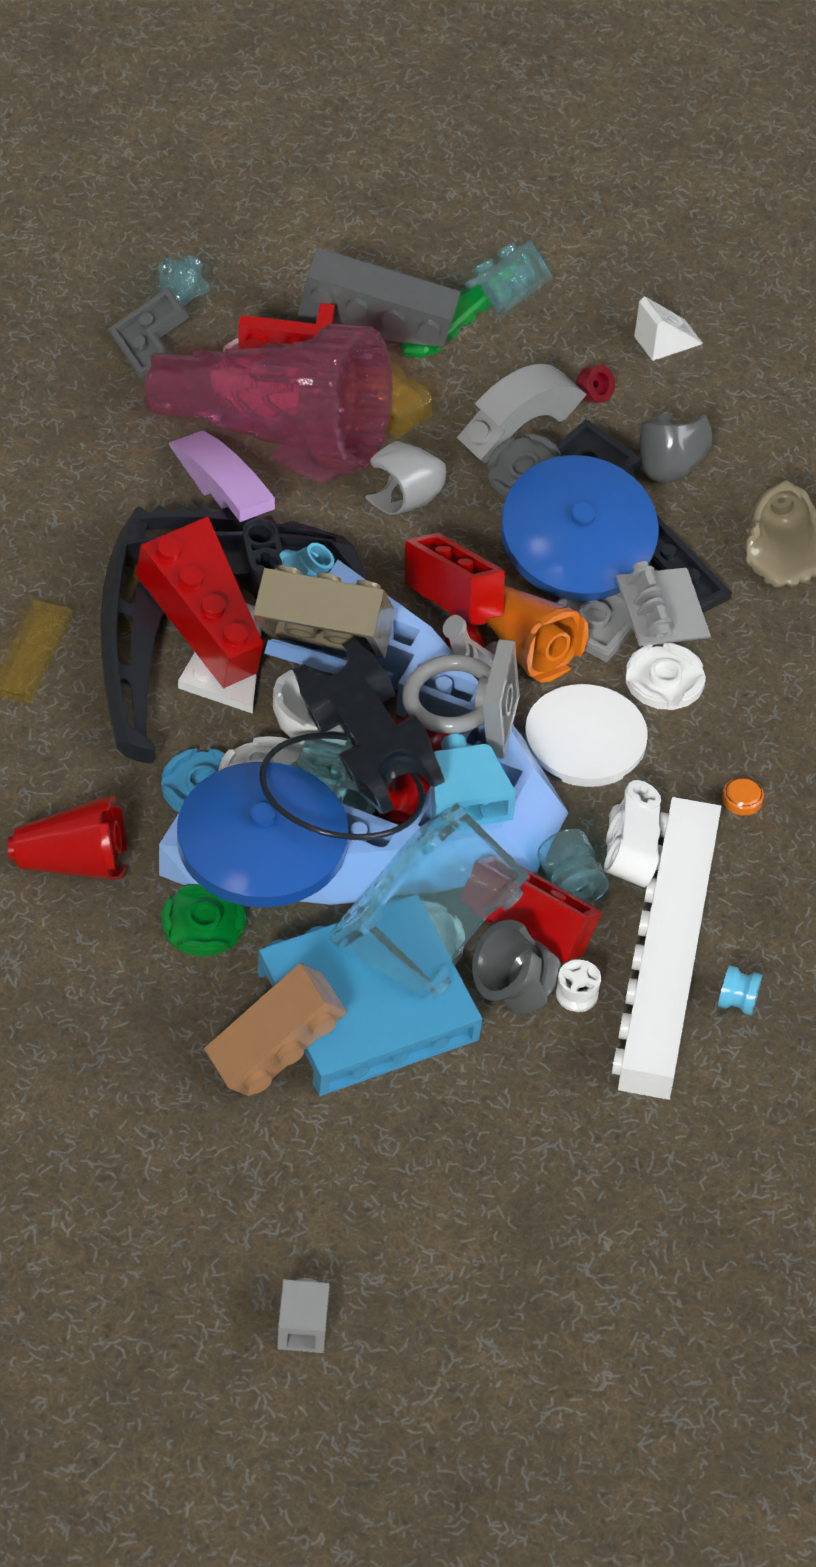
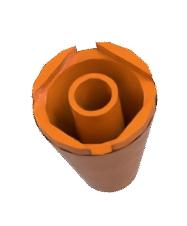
M504 586V615L488 619L487 621L500 640L515 641L517 662L528 676L541 683L551 682L570 671L572 668L566 664L575 655L581 657L589 637L588 623L575 609Z

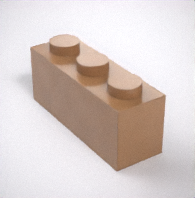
M299 963L210 1042L204 1050L227 1087L250 1096L268 1088L272 1079L286 1066L297 1062L303 1056L304 1050L319 1037L330 1033L335 1028L336 1022L347 1011L324 975Z

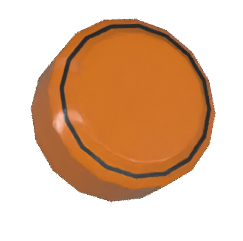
M746 777L731 779L725 784L722 794L725 807L732 813L741 816L756 813L761 808L764 799V791L760 784Z

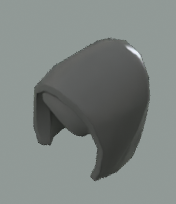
M665 412L641 423L640 454L643 472L647 478L659 483H673L690 475L708 455L712 446V430L706 414H702L699 419L691 423L672 424L674 417L671 412Z

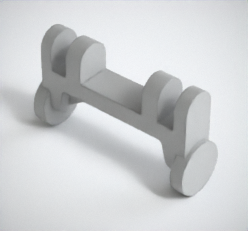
M459 615L450 616L443 625V633L450 639L453 655L474 657L491 667L498 642L489 643L483 648L470 639L466 629L467 623Z

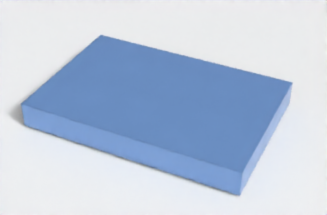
M272 638L268 640L264 653L298 664L303 663L308 667L332 674L341 671L348 662L346 657L292 641ZM384 669L393 688L398 690V682L402 677L401 673Z

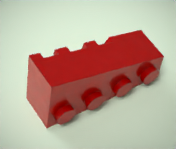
M209 517L142 544L140 546L136 571L137 578L224 689L257 674L263 642Z

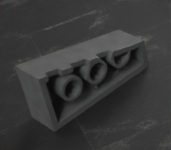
M317 248L306 279L296 322L316 324L320 303L334 304L333 335L444 347L461 291Z

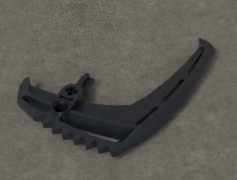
M161 505L151 513L141 507H137L119 533L110 556L103 586L100 633L104 686L117 750L132 760L149 764L154 763L155 745L147 738L146 733L147 694L153 647L164 611L139 579L134 603H128L120 597L125 567L138 564L140 546L163 536L145 537L146 530L179 529L209 517L214 531H221L215 533L235 579L245 578L249 593L256 599L264 568L275 570L278 566L282 565V560L279 556L282 551L286 549L299 551L311 543H319L325 546L333 555L334 564L339 560L366 579V572L355 547L344 536L295 521L277 524L271 515L264 518L252 517L239 522L228 508H224L215 514L206 506H202L198 511L192 512L184 505H180L174 513L169 512ZM117 617L128 619L133 623L130 666H125L118 661ZM121 683L127 684L131 689L134 728L128 723Z

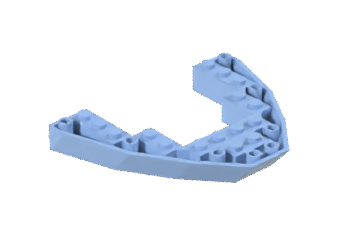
M339 560L336 561L329 574L340 577L341 582L356 584L357 580H366ZM388 596L396 614L385 659L376 658L384 669L401 673L402 677L398 682L396 714L405 717L406 710L403 705L402 693L409 675L424 662L443 655H453V653L431 626ZM303 644L346 657L345 651ZM448 671L437 674L428 679L421 687L419 692L420 703L427 711L438 716L456 717L468 714L475 710L478 681L472 674L461 671ZM485 724L473 730L459 733L465 736L468 746L486 744ZM512 725L504 759L498 758L516 793L513 820L434 832L431 792L429 788L419 817L409 827L384 838L348 840L344 862L335 877L320 891L299 902L335 905L411 898L414 896H435L464 890L478 857L493 852H498L529 871L537 873L563 825L568 811L531 752L527 742ZM342 804L347 815L348 833H375L398 826L387 820ZM178 813L159 844V876L184 886L187 884H198L186 870L178 852Z

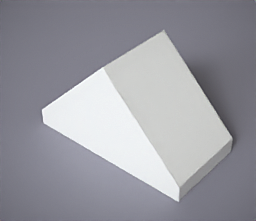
M645 296L639 301L634 337L652 361L702 344V341L685 319Z

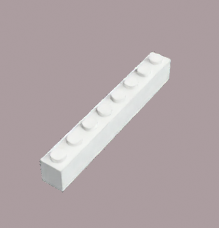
M672 797L669 813H660L659 826L661 830L659 837L664 838L663 846L658 845L657 853H659L656 868L658 870L657 878L651 879L645 893L644 902L652 903L651 912L642 910L638 935L646 937L645 944H636L631 968L639 970L638 979L629 978L625 1004L633 1005L632 1014L623 1013L618 1038L627 1041L625 1049L616 1048L612 1074L620 1075L618 1090L670 1100L721 812L720 805Z

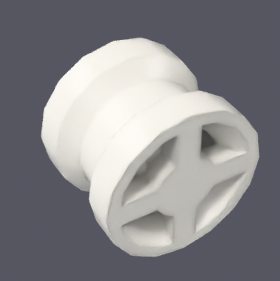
M571 960L565 963L560 968L556 989L558 1002L562 1007L574 1012H584L593 1008L599 996L598 990L601 984L600 971L594 964L585 960Z

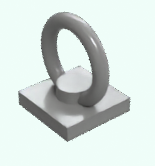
M498 640L491 667L474 657L456 654L435 657L418 666L409 675L403 687L402 700L409 716L415 715L425 729L444 734L462 733L485 724L486 744L491 746L497 758L504 759L520 697L515 641ZM448 671L466 672L479 679L475 696V710L456 717L438 716L427 711L419 700L420 689L431 677Z

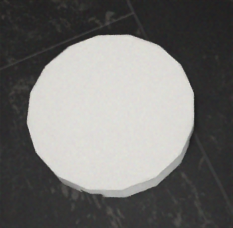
M663 643V647L646 645L634 652L626 665V684L631 694L643 704L656 709L674 710L686 707L699 698L705 686V673L700 658L685 647L674 643Z

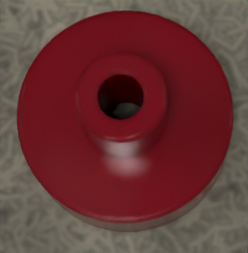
M589 365L584 367L575 381V384L587 394L583 400L588 403H604L614 393V376L605 365Z

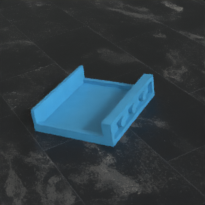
M418 896L405 900H392L382 908L367 913H354L344 921L327 927L317 926L311 928L303 935L286 941H273L265 948L259 950L257 973L260 978L267 976L272 987L299 963H302L324 975L347 1011L336 1022L335 1028L330 1033L319 1037L304 1050L313 1069L312 1083L319 1096L479 1040L482 1017Z

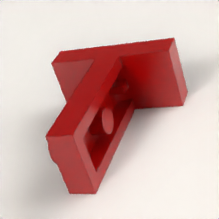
M320 303L316 324L241 315L238 326V353L309 361V383L324 384L334 334L335 305Z

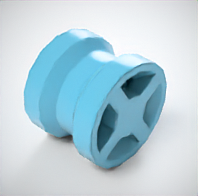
M729 965L718 1007L724 1009L731 1006L741 1009L743 1014L752 1016L763 974L754 972L747 975L741 973L738 967Z

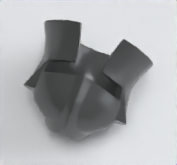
M508 919L490 926L481 937L474 953L472 973L476 988L483 998L490 1001L504 1000L514 1014L523 1015L538 1010L547 1004V997L554 989L561 963L558 957L550 952L546 946L530 936L524 924Z

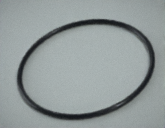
M310 733L287 739L271 749L260 766V785L269 803L282 816L296 825L332 838L372 840L391 836L409 827L419 817L424 806L425 793L423 784L418 774L411 773L410 775L418 789L417 807L405 822L385 831L366 834L330 831L302 821L285 810L274 799L266 782V768L273 756L289 745L306 740L339 739L350 741L346 734Z

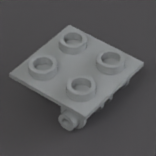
M641 561L633 565L634 571L631 574L616 575V580L639 646L711 637L687 568L655 571L654 567L649 566L647 561Z

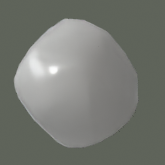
M394 441L378 451L370 459V463L374 468L386 470L390 473V476L384 488L374 494H367L366 499L376 508L389 515L402 514L428 505L444 487L446 465L441 459L419 447ZM399 484L403 493V500L391 503L392 490Z

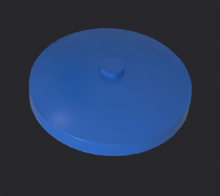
M570 455L555 457L538 463L516 480L503 506L500 532L509 560L516 570L532 585L546 593L563 599L593 601L621 593L616 575L631 574L634 571L633 565L641 561H647L648 565L650 564L658 540V519L654 505L647 492L626 471L598 458Z
M247 762L219 770L201 781L189 793L179 812L177 822L178 852L182 863L191 877L213 895L235 904L250 907H277L292 904L306 899L324 888L340 870L347 853L348 840L314 833L282 816L269 803L261 789L259 772L262 762ZM276 762L268 763L266 768L267 786L274 799L285 810L311 825L330 831L348 833V821L344 807L336 794L323 781L309 772L291 765Z

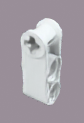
M631 781L625 789L622 802L615 805L609 813V829L606 836L607 856L604 863L605 872L643 888L651 881L658 865L659 853H657L661 830L659 826L661 797L652 785L644 781Z

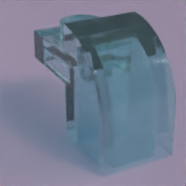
M321 739L304 741L295 767L309 772L325 784L333 785V792L342 804L373 815L376 807L359 794L347 775L339 757V753L353 747L352 743L346 740L344 745Z

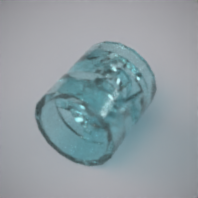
M580 829L560 831L546 839L538 848L537 857L547 878L550 879V883L587 904L596 902L608 890L609 881L601 864L595 861L596 853L586 832Z

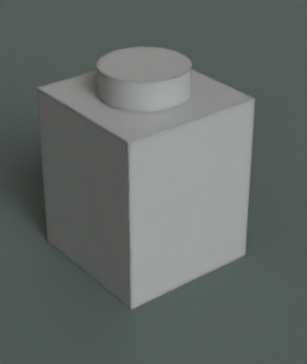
M300 1278L297 1280L283 1279L277 1349L324 1353L330 1283H321L310 1278Z

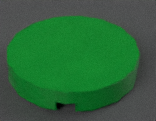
M187 884L179 888V893L175 894L172 898L170 895L164 902L161 912L163 935L174 948L185 954L199 957L220 955L233 948L243 937L246 926L244 905L223 900L208 892L199 884Z

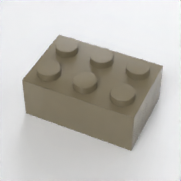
M283 565L278 566L277 570L264 568L253 616L267 637L345 651L341 643L354 638L365 649L373 653L375 657L385 659L396 612L384 589H381L379 584L367 580H357L356 584L341 582L340 577L329 573H317L316 577L301 575L302 572L296 568Z

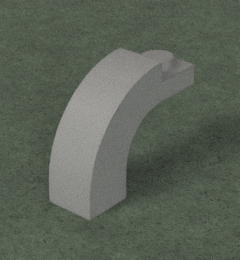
M534 364L526 366L507 375L481 396L475 403L480 411L458 435L457 439L482 462L486 463L494 449L509 439L523 424L541 415L552 416L561 422L572 413L587 394L563 372L552 365Z

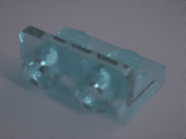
M531 240L519 246L513 241L496 252L498 256L496 261L493 262L489 258L474 267L472 271L475 276L466 281L465 285L470 289L480 284L498 315H501L554 277Z

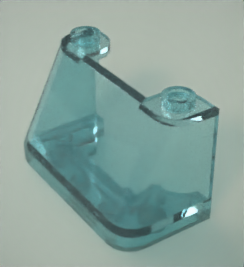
M455 803L425 823L410 837L332 929L328 938L341 951L422 1000L428 996L436 999L452 982L448 977L452 970L449 966L450 962L490 913L500 907L506 911L521 898L523 891L520 887L530 875L466 811Z

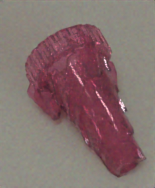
M329 324L322 328L314 339L293 344L268 343L262 348L225 349V352L193 350V355L153 353L150 355L152 367L149 369L146 377V395L143 398L147 410L166 416L209 420L208 426L222 427L235 433L253 435L255 438L266 442L283 444L273 453L275 462L281 463L289 470L313 481L328 483L332 478L338 479L343 473L355 474L356 471L369 467L371 465L370 459L380 451L384 443L392 409V367L386 343L381 338L380 333L374 330L373 327Z

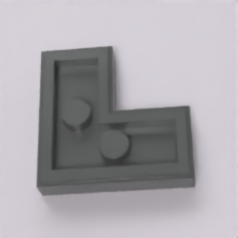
M167 287L107 330L140 379L146 382L176 363L160 338L186 321L190 316L170 287Z

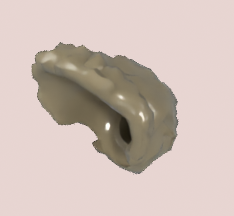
M787 480L780 481L760 494L751 507L749 526L746 529L749 536L745 545V561L754 573L764 577L766 584H772L775 588L785 585L793 588L799 582L809 584L810 579L816 577V508L805 490Z

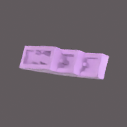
M202 430L169 442V446L203 495L211 493L222 509L229 507L239 522L275 509V497L242 459L219 439Z

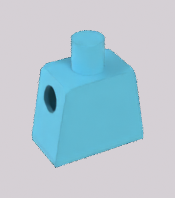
M459 733L446 736L441 742L442 750L434 752L445 780L444 783L436 787L430 786L434 832L513 820L516 793L491 746L487 744L468 746L465 736Z

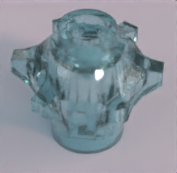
M184 255L183 259L178 260L166 257L164 262H160L158 266L160 284L157 294L170 287L183 307L191 300L202 297L211 288L210 284L203 278L201 272L204 267L203 264L190 255Z

